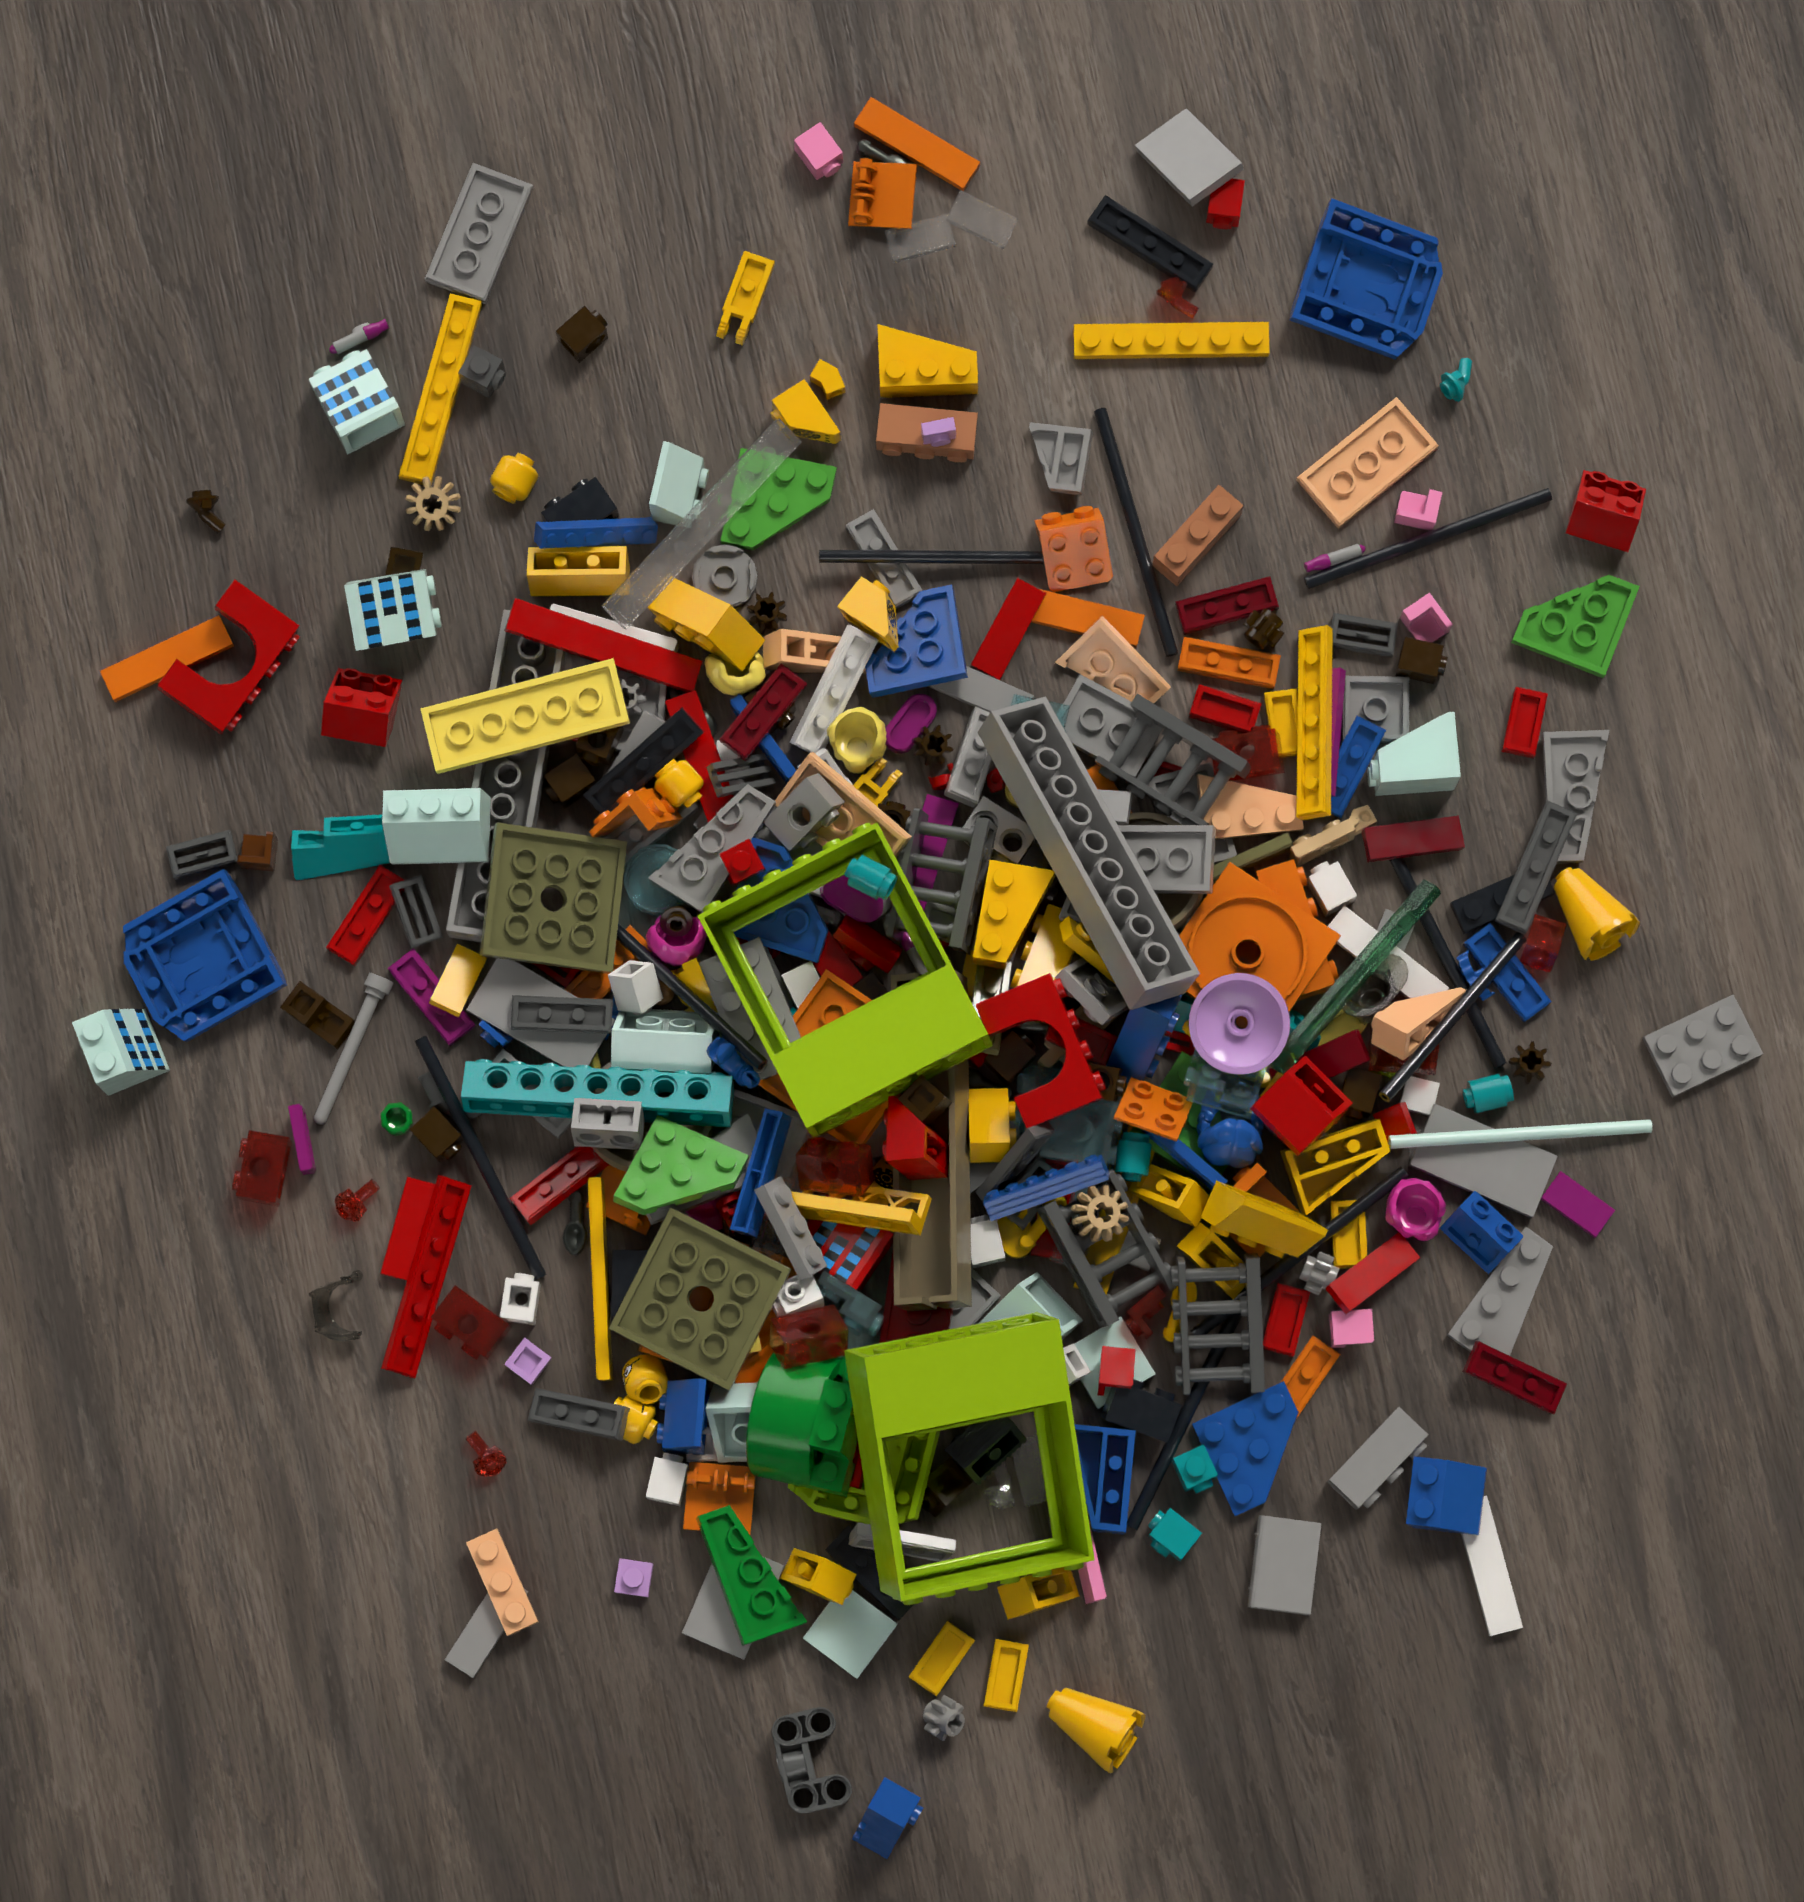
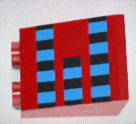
M809 1219L807 1222L808 1229L816 1245L821 1249L827 1267L818 1272L855 1297H858L892 1246L894 1234L886 1230Z

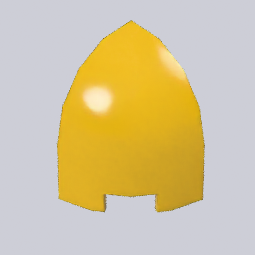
M697 958L681 964L682 967L677 970H671L675 976L710 1008L717 1011ZM679 997V999L681 1000V1002H682L684 1005H686L687 1007H689V1006Z

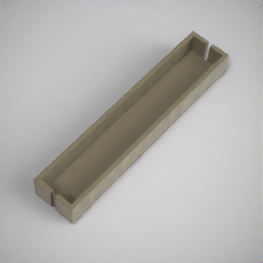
M955 970L968 995L967 977ZM922 974L891 975V991ZM968 1059L928 1079L952 1102L930 1126L949 1145L948 1177L909 1180L893 1167L894 1190L928 1194L932 1198L921 1236L893 1232L894 1306L908 1312L936 1310L937 1306L942 1309L972 1307ZM910 1202L903 1208L914 1209L917 1213L919 1203Z

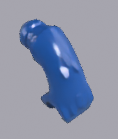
M720 1037L714 1039L706 1050L710 1059L718 1064L727 1074L733 1076L735 1082L740 1086L756 1087L760 1082V1075L737 1054L736 1046Z

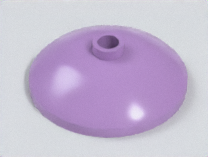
M1233 973L1213 980L1197 995L1189 1015V1032L1195 1049L1208 1064L1230 1074H1249L1267 1067L1281 1054L1290 1033V1015L1282 995L1268 981L1252 974ZM1238 1016L1246 1017L1248 1020L1246 1028H1239L1236 1025Z

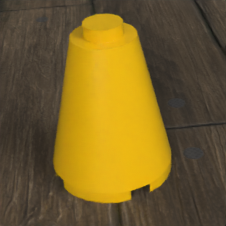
M1569 867L1556 876L1557 882L1553 888L1584 960H1587L1589 957L1591 961H1594L1612 953L1621 946V943L1618 941L1621 937L1627 934L1631 938L1640 925L1637 917L1582 869H1572V867Z
M1064 1688L1061 1692L1056 1690L1047 1703V1708L1050 1709L1049 1718L1101 1768L1110 1774L1113 1773V1766L1118 1768L1134 1746L1138 1738L1134 1736L1136 1725L1142 1728L1145 1721V1714L1139 1710L1069 1688Z

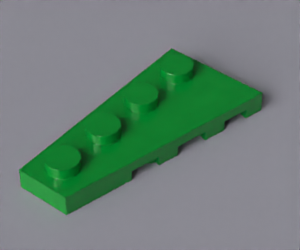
M730 1505L696 1518L742 1646L807 1623L803 1614L798 1611L790 1599L791 1596L785 1587L779 1583L771 1571L772 1568L765 1557L761 1556L753 1544V1539Z

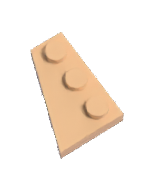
M1103 616L1055 661L1056 664L1076 671L1131 702L1139 694L1150 702L1155 703L1171 688L1164 678Z
M1201 774L1196 775L1199 800L1214 777ZM1233 781L1226 783L1203 819L1209 825H1213L1216 828L1215 840L1295 832L1304 829L1303 820L1296 817V795Z

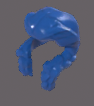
M1219 1084L1208 1086L1205 1096L1202 1098V1107L1198 1115L1196 1128L1198 1133L1197 1145L1211 1164L1245 1168L1254 1162L1257 1155L1262 1153L1261 1131L1264 1128V1122L1250 1109L1260 1098L1256 1090L1248 1088L1245 1092L1242 1091L1240 1093L1242 1104L1245 1107V1112L1250 1117L1252 1125L1242 1119L1228 1118L1214 1126H1210V1122L1215 1114L1223 1107L1225 1093L1221 1090Z

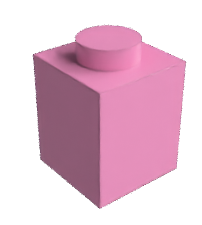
M821 122L794 139L795 152L816 180L823 176L826 178L830 177L841 168L843 152Z

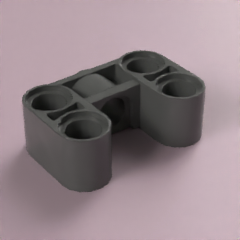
M816 1707L781 1716L774 1722L772 1727L776 1760L782 1784L785 1786L788 1803L795 1812L800 1814H808L843 1805L850 1799L852 1794V1786L845 1776L835 1774L816 1778L808 1742L825 1739L836 1728V1719L833 1713L824 1707ZM818 1713L826 1714L830 1718V1727L823 1733L815 1732L811 1727V1720ZM785 1721L793 1722L797 1727V1735L790 1741H784L778 1735V1728ZM834 1780L842 1781L847 1788L846 1795L840 1800H833L827 1794V1787ZM801 1788L809 1789L813 1794V1802L807 1808H799L794 1802V1795Z

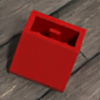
M1583 470L1565 533L1629 552L1640 520L1646 488H1642L1632 481H1619L1609 478L1602 472Z
M338 668L323 702L321 735L386 747L393 730L402 680L384 674L374 675L351 668Z
M1304 1056L1287 1070L1250 1109L1299 1156L1332 1128L1353 1102L1307 1056Z
M888 1096V1108L884 1110L887 1137L882 1146L886 1162L909 1180L947 1178L949 1145L931 1127L919 1120L897 1097Z

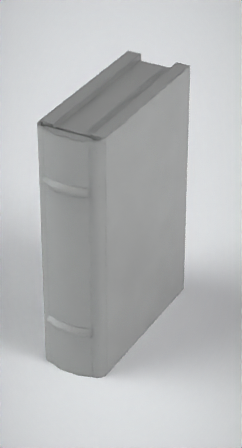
M1263 1515L1258 1516L1257 1530L1254 1533L1256 1538L1250 1587H1248V1608L1311 1615L1321 1523Z

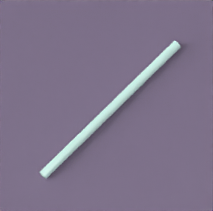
M1633 1120L1389 1135L1388 1145L1390 1149L1652 1133V1121Z

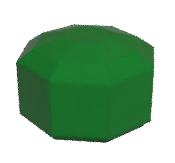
M402 1102L389 1103L380 1113L382 1127L392 1136L405 1135L414 1125L413 1112Z

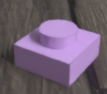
M954 418L921 423L923 444L931 443L933 447L949 444L951 442L950 439H955L956 427Z
M524 1337L504 1365L530 1385H533L552 1358Z
M619 1558L614 1592L648 1598L654 1564Z

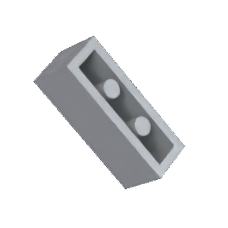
M1398 1407L1327 1483L1355 1510L1360 1508L1361 1505L1368 1509L1381 1495L1377 1491L1379 1486L1385 1480L1391 1485L1404 1471L1400 1464L1408 1456L1414 1459V1456L1417 1457L1427 1447L1423 1440L1429 1434Z

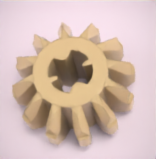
M440 476L436 477L434 487H432L429 477H423L425 489L423 490L418 484L414 483L411 487L419 495L417 497L406 495L407 501L416 502L415 507L406 509L407 514L418 511L419 515L413 520V524L418 525L423 519H426L425 531L431 530L433 520H435L439 531L444 530L442 518L448 523L454 524L455 519L448 512H461V507L451 505V501L461 498L460 494L448 495V492L454 487L452 482H449L441 489L442 477ZM433 494L439 497L437 501L442 502V507L435 509L434 513L428 511L430 506H425V500L431 499Z
M1095 1185L1088 1187V1195L1083 1192L1077 1195V1199L1082 1205L1075 1204L1071 1207L1073 1212L1080 1213V1217L1072 1219L1073 1225L1082 1223L1084 1226L1080 1229L1079 1234L1085 1236L1090 1232L1092 1242H1097L1101 1236L1105 1242L1112 1240V1232L1117 1235L1123 1232L1118 1222L1125 1223L1129 1219L1128 1216L1120 1214V1210L1126 1209L1128 1204L1126 1202L1120 1204L1116 1202L1121 1195L1119 1191H1115L1109 1196L1110 1189L1108 1185L1101 1186L1099 1191ZM1104 1209L1106 1216L1096 1218L1094 1211Z

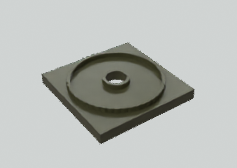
M497 822L494 826L480 956L607 974L613 972L627 841L600 837L593 838L587 835ZM555 888L562 894L563 905L558 911H549L542 905L541 893L544 889Z
M670 1207L609 1329L713 1383L731 1390L792 1269ZM705 1286L712 1291L714 1302L710 1309L697 1311L691 1306L689 1297L692 1290L696 1287Z

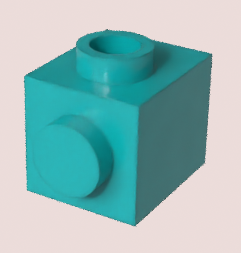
M1204 1444L1172 1459L1171 1462L1185 1492L1193 1489L1195 1494L1214 1486L1212 1480L1218 1474Z
M1169 1508L1166 1514L1159 1510L1148 1524V1527L1152 1529L1148 1536L1153 1540L1150 1546L1166 1558L1168 1554H1171L1179 1562L1202 1534V1532L1171 1508Z

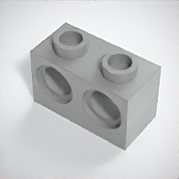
M983 796L962 828L970 829L971 826H975L976 817L990 819L998 826L992 851L993 857L991 859L1020 864L1035 841V836L1026 822ZM1012 837L1018 839L1022 844L1021 848L1015 852L1006 850L1003 846V842L1006 839Z
M574 1098L571 1122L574 1146L639 1150L643 1140L645 1123L642 1102Z

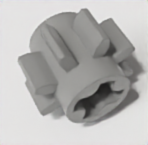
M622 679L621 688L623 695H629L630 698L629 706L626 707L630 720V715L634 713L639 716L642 715L639 703L647 701L646 696H637L640 689L638 683L630 687L625 679Z
M1319 1252L1317 1258L1308 1255L1299 1279L1307 1282L1305 1290L1319 1295L1322 1288L1325 1289L1336 1279L1340 1268L1332 1265L1335 1257L1323 1252Z
M943 1695L941 1701L932 1700L927 1704L923 1712V1719L927 1723L924 1730L942 1741H945L947 1735L951 1737L956 1736L960 1733L965 1723L964 1715L961 1713L964 1706L946 1695Z

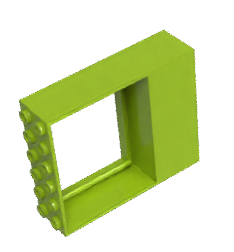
M865 823L858 826L852 831V836L842 841L840 838H836L822 846L823 851L813 856L805 854L798 857L792 862V867L782 872L780 869L769 872L762 878L763 882L753 887L745 885L734 891L732 898L722 903L720 900L714 901L702 909L703 913L697 915L793 1104L813 1139L888 1101V1096H897L905 1092L921 1074L930 1079L993 1046L982 1021L878 823L873 825ZM861 855H864L892 869L891 873L898 876L889 898L928 972L790 1043L734 932L845 875L853 858L858 860Z
M1034 1312L844 1350L881 1592L893 1597L895 1600L903 1601L904 1605H913L923 1602V1597L935 1595L936 1598L951 1597L956 1594L955 1590L968 1588V1591L983 1590L988 1588V1583L1000 1581V1584L1016 1583L1020 1581V1576L1032 1574V1577H1044L1051 1575L1052 1569L1064 1567V1570H1077L1084 1567V1562L1095 1560L1058 1318ZM1034 1412L1052 1538L905 1569L886 1442Z

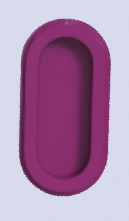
M921 693L912 695L907 699L886 726L885 745L890 751L903 754L909 752L916 745L912 742V739L915 737L921 738L923 736L921 728L924 726L929 728L936 718L937 707L934 700L930 696Z
M845 875L820 887L821 896L827 904L860 923L873 922L883 912L882 898L879 897L876 900L848 886L849 878L845 877Z

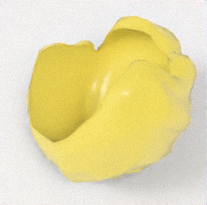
M758 651L743 672L713 653L708 655L704 662L709 681L716 689L727 695L737 696L739 693L740 695L748 693L757 688L766 677L764 660Z
M864 707L848 709L839 714L827 728V736L834 750L835 758L842 760L846 769L852 773H863L867 767L872 765L874 761L881 759L884 755L887 734L885 723L874 712Z

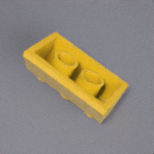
M1217 1180L1200 1217L1211 1224L1209 1230L1227 1238L1230 1233L1238 1235L1237 1240L1253 1248H1256L1257 1243L1266 1246L1264 1249L1266 1252L1283 1258L1285 1253L1299 1257L1324 1238L1328 1232V1229L1298 1211Z

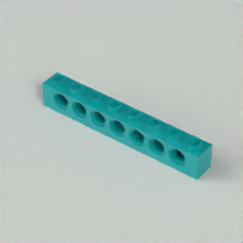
M479 1059L475 1062L465 1061L461 1100L464 1112L572 1118L574 1098L642 1102L645 1122L653 1123L656 1116L659 1115L677 1124L731 1127L735 1091L733 1076H726L720 1072H712L706 1075L693 1074L685 1070L671 1073L659 1072L651 1068L635 1071L626 1070L622 1067L599 1069L588 1065L564 1067L554 1063L528 1065L521 1061L493 1063L487 1059ZM496 1083H504V1084H505V1085H504L503 1087H501V1088H493V1087H492V1086H493L494 1084H496ZM529 1085H538L534 1090L525 1089ZM566 1086L572 1088L567 1092L558 1091L560 1088ZM598 1088L605 1089L600 1094L592 1093L593 1090ZM631 1090L638 1091V1093L633 1096L625 1095L626 1092ZM663 1092L672 1093V1095L666 1098L658 1096ZM696 1094L705 1095L704 1098L698 1100L692 1098Z

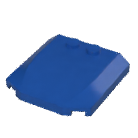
M1332 198L1321 219L1291 308L1289 320L1395 360L1424 331L1443 274L1437 251L1438 238Z
M225 869L216 872L123 926L126 951H123L124 964L152 1018L185 1042L194 1039L287 986L283 971L244 897Z

